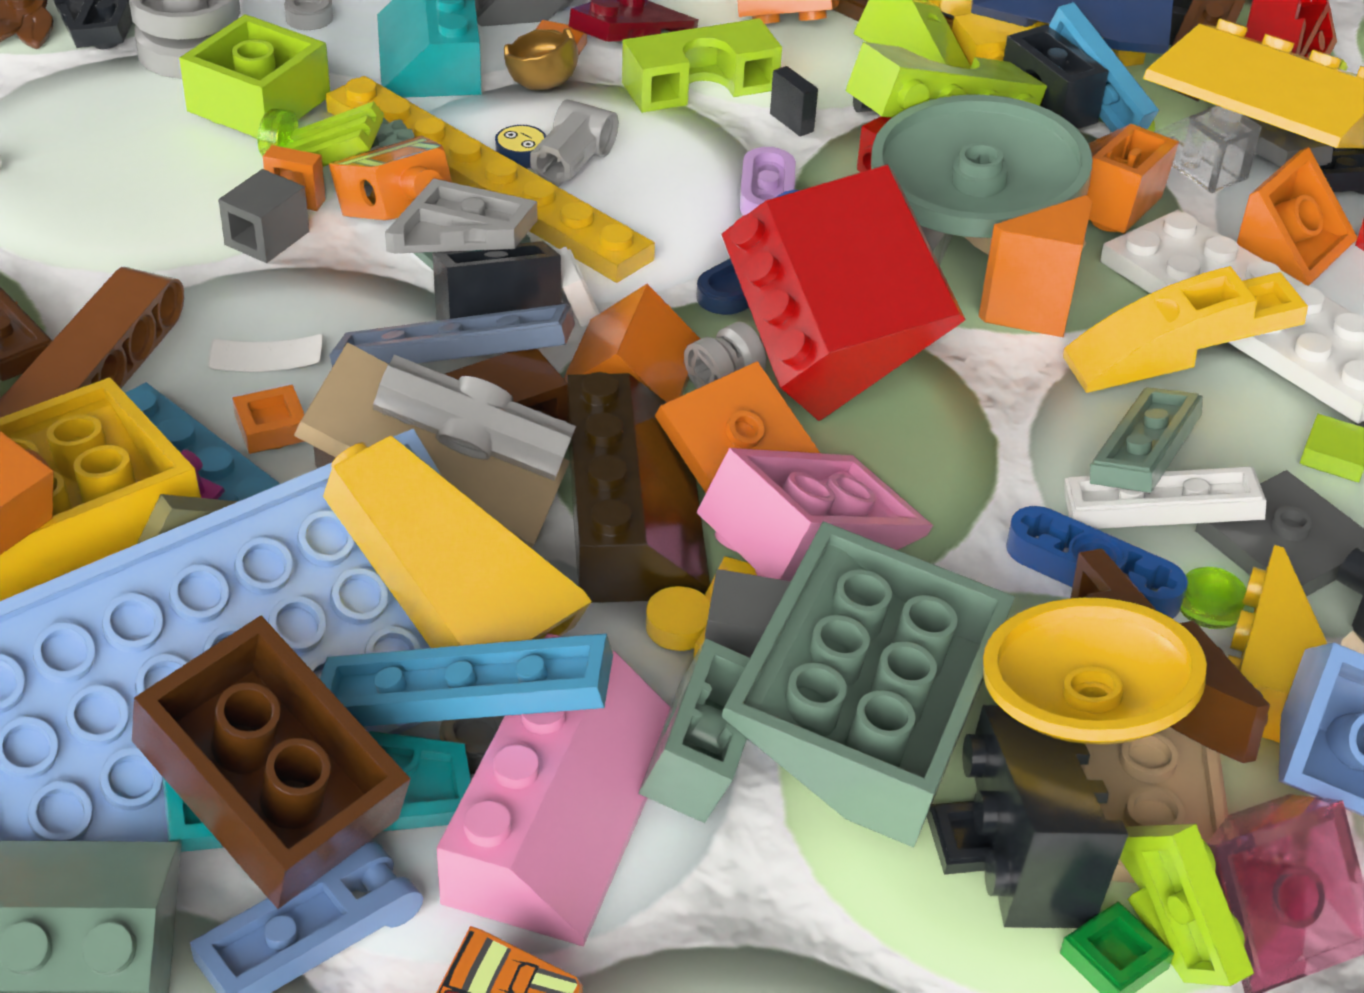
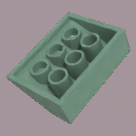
M823 521L725 704L722 718L843 818L914 848L983 681V655L986 644L994 631L1007 620L1015 596Z

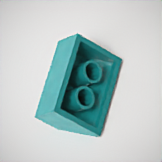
M392 0L377 14L381 85L402 98L482 95L480 39L475 0Z

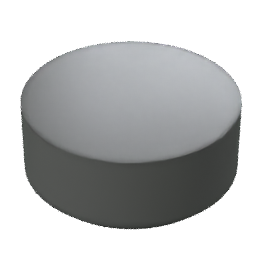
M285 0L284 2L286 22L293 28L317 30L328 26L333 21L332 0Z

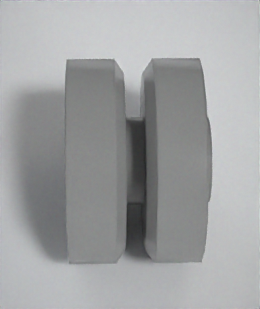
M129 0L132 21L136 24L135 41L138 60L149 71L164 77L182 79L179 57L237 20L241 14L239 0Z

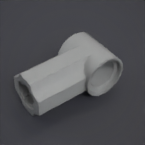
M570 99L564 100L556 112L553 129L530 153L531 169L540 177L558 187L565 180H571L593 154L601 157L609 154L618 133L619 121L617 113Z

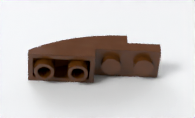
M1103 549L1079 552L1070 599L1108 598L1136 603L1156 610L1132 583L1129 576L1123 573ZM1194 620L1180 623L1197 639L1205 654L1207 664L1206 685L1203 695L1195 708L1187 716L1170 727L1201 745L1243 764L1256 761L1264 727L1268 721L1270 704Z

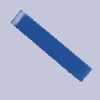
M1024 507L1016 511L1011 518L1006 548L1009 555L1021 565L1072 587L1079 552L1103 549L1123 573L1129 576L1132 583L1157 611L1172 619L1180 612L1188 580L1183 570L1176 564L1046 507ZM1065 547L1068 548V552H1067V553L1064 552V548H1065Z

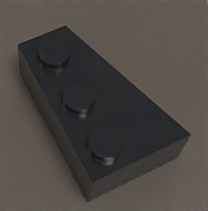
M983 705L975 734H966L964 738L962 760L965 776L975 778L977 787L973 806L975 831L977 835H986L988 847L993 846V850L987 852L985 860L987 893L989 896H998L1004 927L1079 928L1099 914L1129 834L1122 820H1106L1099 803L1107 804L1109 792L1103 780L1087 779L1081 765H1089L1090 753L1085 744L1064 741L1041 734L1014 719L999 705Z

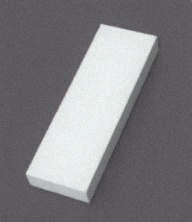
M1254 467L1165 471L1152 493L1090 484V476L1065 478V500L1069 517L1095 529L1265 520L1266 498Z

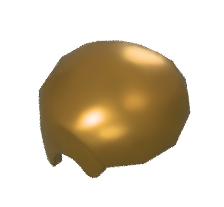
M565 28L563 33L556 30L535 29L519 36L512 44L504 45L505 65L513 80L529 90H549L563 85L572 76L578 62V48L574 36L568 28Z

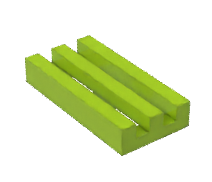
M374 101L293 130L290 136L293 142L287 144L285 148L322 155L323 167L329 165V163L371 150L382 124L384 113Z

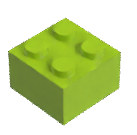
M246 14L179 57L187 112L267 142L326 100V93L330 92L326 42Z

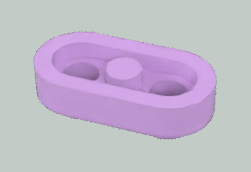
M760 147L745 154L740 195V211L743 215H747L766 200L773 199L785 191L794 190L796 161L789 152L775 147Z

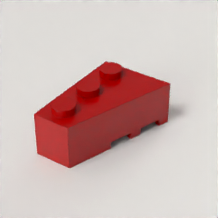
M1329 0L1252 1L1245 37L1262 42L1265 34H1269L1293 42L1292 53L1307 58L1310 57L1312 50L1331 55L1337 43Z

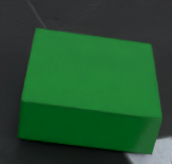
M1119 901L1064 937L1060 954L1100 993L1137 992L1167 971L1174 955L1160 939Z

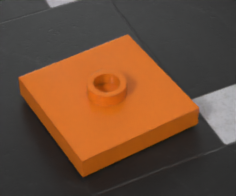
M758 361L661 405L655 414V418L705 493H707L729 448L820 453Z

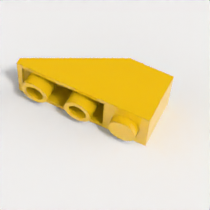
M1274 545L1266 570L1253 567L1242 604L1253 607L1254 611L1251 613L1241 610L1230 645L1231 649L1242 652L1241 658L1228 655V659L1261 692L1264 699L1270 704L1268 721L1264 727L1262 738L1280 743L1281 713L1305 649L1328 643L1284 547Z

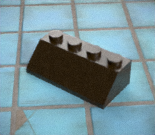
M597 372L567 375V423L576 426L568 447L578 586L584 590L592 601L591 603L649 601L658 591L675 586L689 587L705 595L710 586L702 520L696 513L700 506L696 478L655 418L659 407L667 402L629 373L608 374Z

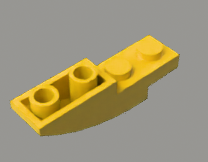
M1228 266L1171 284L1116 311L1067 345L1063 350V358L1085 392L1089 393L1194 368L1197 349L1305 324L1308 305L1281 272L1242 281L1233 268Z

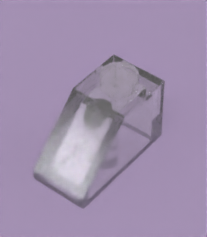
M1217 105L1154 132L1180 141L1172 167L1213 194L1248 179L1262 126L1243 114Z

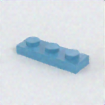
M1072 2L1059 6L1049 27L1109 70L1099 117L1111 132L1129 124L1148 129L1159 109L1077 5Z

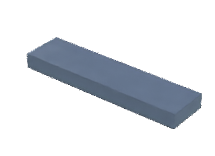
M560 304L353 331L344 334L329 356L333 367L347 342L387 364L391 362L394 355L419 364L566 345L575 322L571 305Z

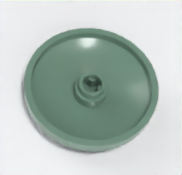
M958 95L917 104L891 118L880 129L873 142L871 169L889 165L894 171L921 226L951 235L992 238L994 224L1087 195L1093 159L1089 144L1081 132L1069 121L1046 108L1008 97Z

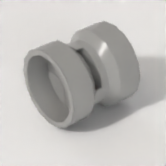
M739 321L720 329L715 339L704 337L687 345L684 351L685 368L696 389L756 361L759 362L763 370L766 368L767 358L760 337L753 328Z

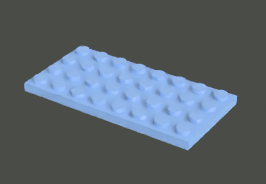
M414 428L394 436L402 445L440 474ZM332 463L0 601V841L168 842L162 775L132 742L134 697L260 615L264 617L319 679L327 657L430 648L323 498ZM422 722L364 726L368 733L375 731L398 735Z

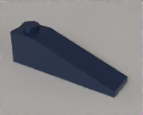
M971 0V13L1024 27L1032 26L1037 21L1050 24L1059 6L1074 2L1111 49L1164 54L1169 48L1173 0Z

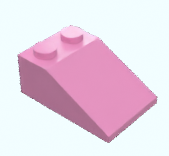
M729 448L696 512L715 530V538L725 547L738 552L755 569L757 576L786 581L792 580L823 521L896 550L926 537L933 527L926 518L853 455Z

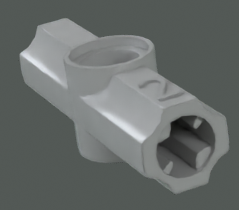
M394 355L388 364L373 403V410L436 434L435 437L440 443L456 452L488 460L492 456L555 481L576 426L566 423V421L513 402L512 395L493 383L471 376H461L457 380L397 355Z

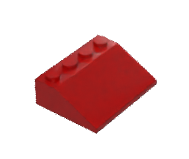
M888 164L766 200L721 233L779 387L818 421L827 417L966 320L894 171Z

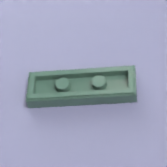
M1144 388L1091 462L1090 484L1152 493L1201 417L1203 396L1197 393Z

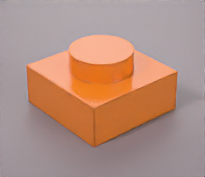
M271 145L263 155L264 170L305 186L307 209L318 211L326 200L322 155Z
M293 384L232 397L235 418L249 454L305 442L294 436L304 416V411Z

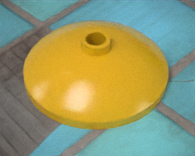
M1108 598L1062 599L1039 604L1017 613L994 631L986 644L983 655L985 685L991 697L1006 713L1041 734L1082 744H1117L1154 735L1187 716L1200 701L1206 685L1207 664L1205 654L1197 639L1184 626L1171 617L1149 607Z

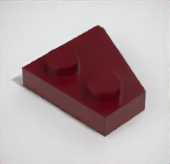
M591 0L589 3L571 8L568 27L606 42L623 41V39L661 34V29L670 32L694 29L698 27L699 19L648 0Z

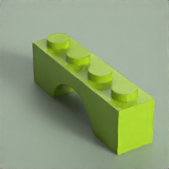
M863 42L845 91L880 116L893 118L898 113L917 104L958 95L1001 96L1040 106L1047 85L1007 61L974 57L971 68L964 69L935 62L902 47Z

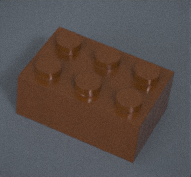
M262 615L134 697L132 742L277 909L281 908L399 819L411 780L409 776Z

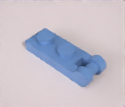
M369 842L281 908L277 909L267 898L192 940L190 946L193 960L217 993H272L385 925L393 928L407 923L420 910L423 896L408 878L397 877L392 872L394 862L382 846L376 842ZM355 890L369 892L357 900L352 895V892Z

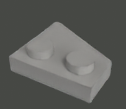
M433 179L385 231L386 252L398 254L515 249L537 222V201Z

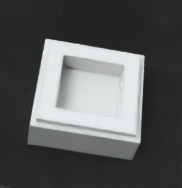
M563 247L556 251L561 255V285L582 328L589 324L590 319L600 313L571 249L567 250V247Z

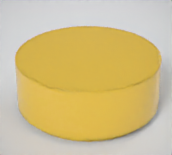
M675 586L658 591L649 599L646 607V631L648 636L657 645L669 650L686 651L694 649L696 641L707 627L710 600L700 591L689 587Z

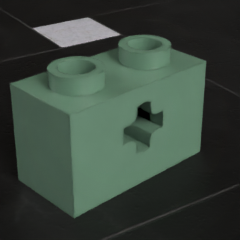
M705 638L678 686L638 794L703 823L707 821L733 781L747 740L743 734L722 718V713L750 659L749 657Z

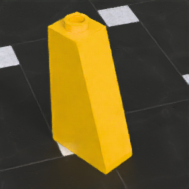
M390 435L370 447L365 442L357 443L339 454L332 462V469L323 498L430 648L545 639L547 633L562 636L575 628L592 602L584 590L393 436Z

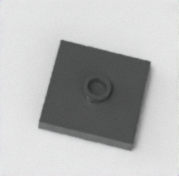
M1288 470L1260 483L1266 498L1265 520L1197 523L1195 530L1249 575H1251L1253 567L1266 570L1274 545L1284 547L1306 596L1335 581L1341 565L1352 550L1358 547L1364 551V528Z

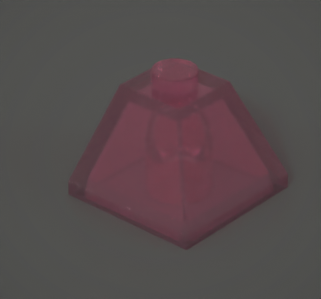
M1288 794L1228 815L1207 844L1214 855L1216 863L1215 873L1230 912L1236 917L1242 927L1245 938L1244 948L1254 971V974L1241 980L1244 993H1263L1363 955L1364 881L1343 800Z

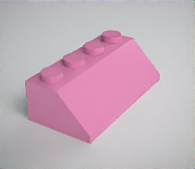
M547 633L545 639L558 638L561 636ZM613 651L604 708L504 716L437 846L440 904L584 947L647 801V797L638 793L671 708L615 651Z

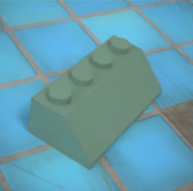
M0 841V993H169L181 844L179 842Z

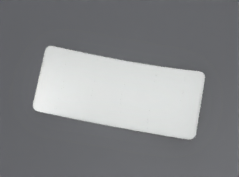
M317 334L310 337L272 342L213 339L208 367L226 371L268 372L314 365L321 360L323 335Z

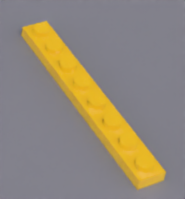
M366 76L354 78L345 85L326 93L327 111L334 116L374 101L384 113V118L389 123L394 120H402L407 129H412L415 137L424 136L441 144L446 154L452 183L537 201V222L529 231L558 249L567 247V250L571 249L575 259L615 283L620 282L654 261L655 242L388 90Z

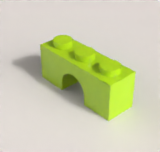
M760 18L623 39L622 84L641 113L688 105L689 83L696 81L719 83L725 86L733 97L772 91L773 70L781 68L782 46Z

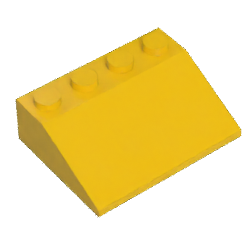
M1219 18L1216 26L1198 24L1150 65L1143 77L1145 80L1335 148L1364 149V66H1360L1358 73L1354 74L1340 69L1339 66L1342 59L1333 55L1312 50L1310 57L1307 58L1291 52L1294 43L1269 34H1265L1262 42L1245 37L1248 27Z
M110 377L0 418V431L25 450L30 449L38 453L54 471L52 519L0 555V601L136 545L160 494L201 498L195 468Z

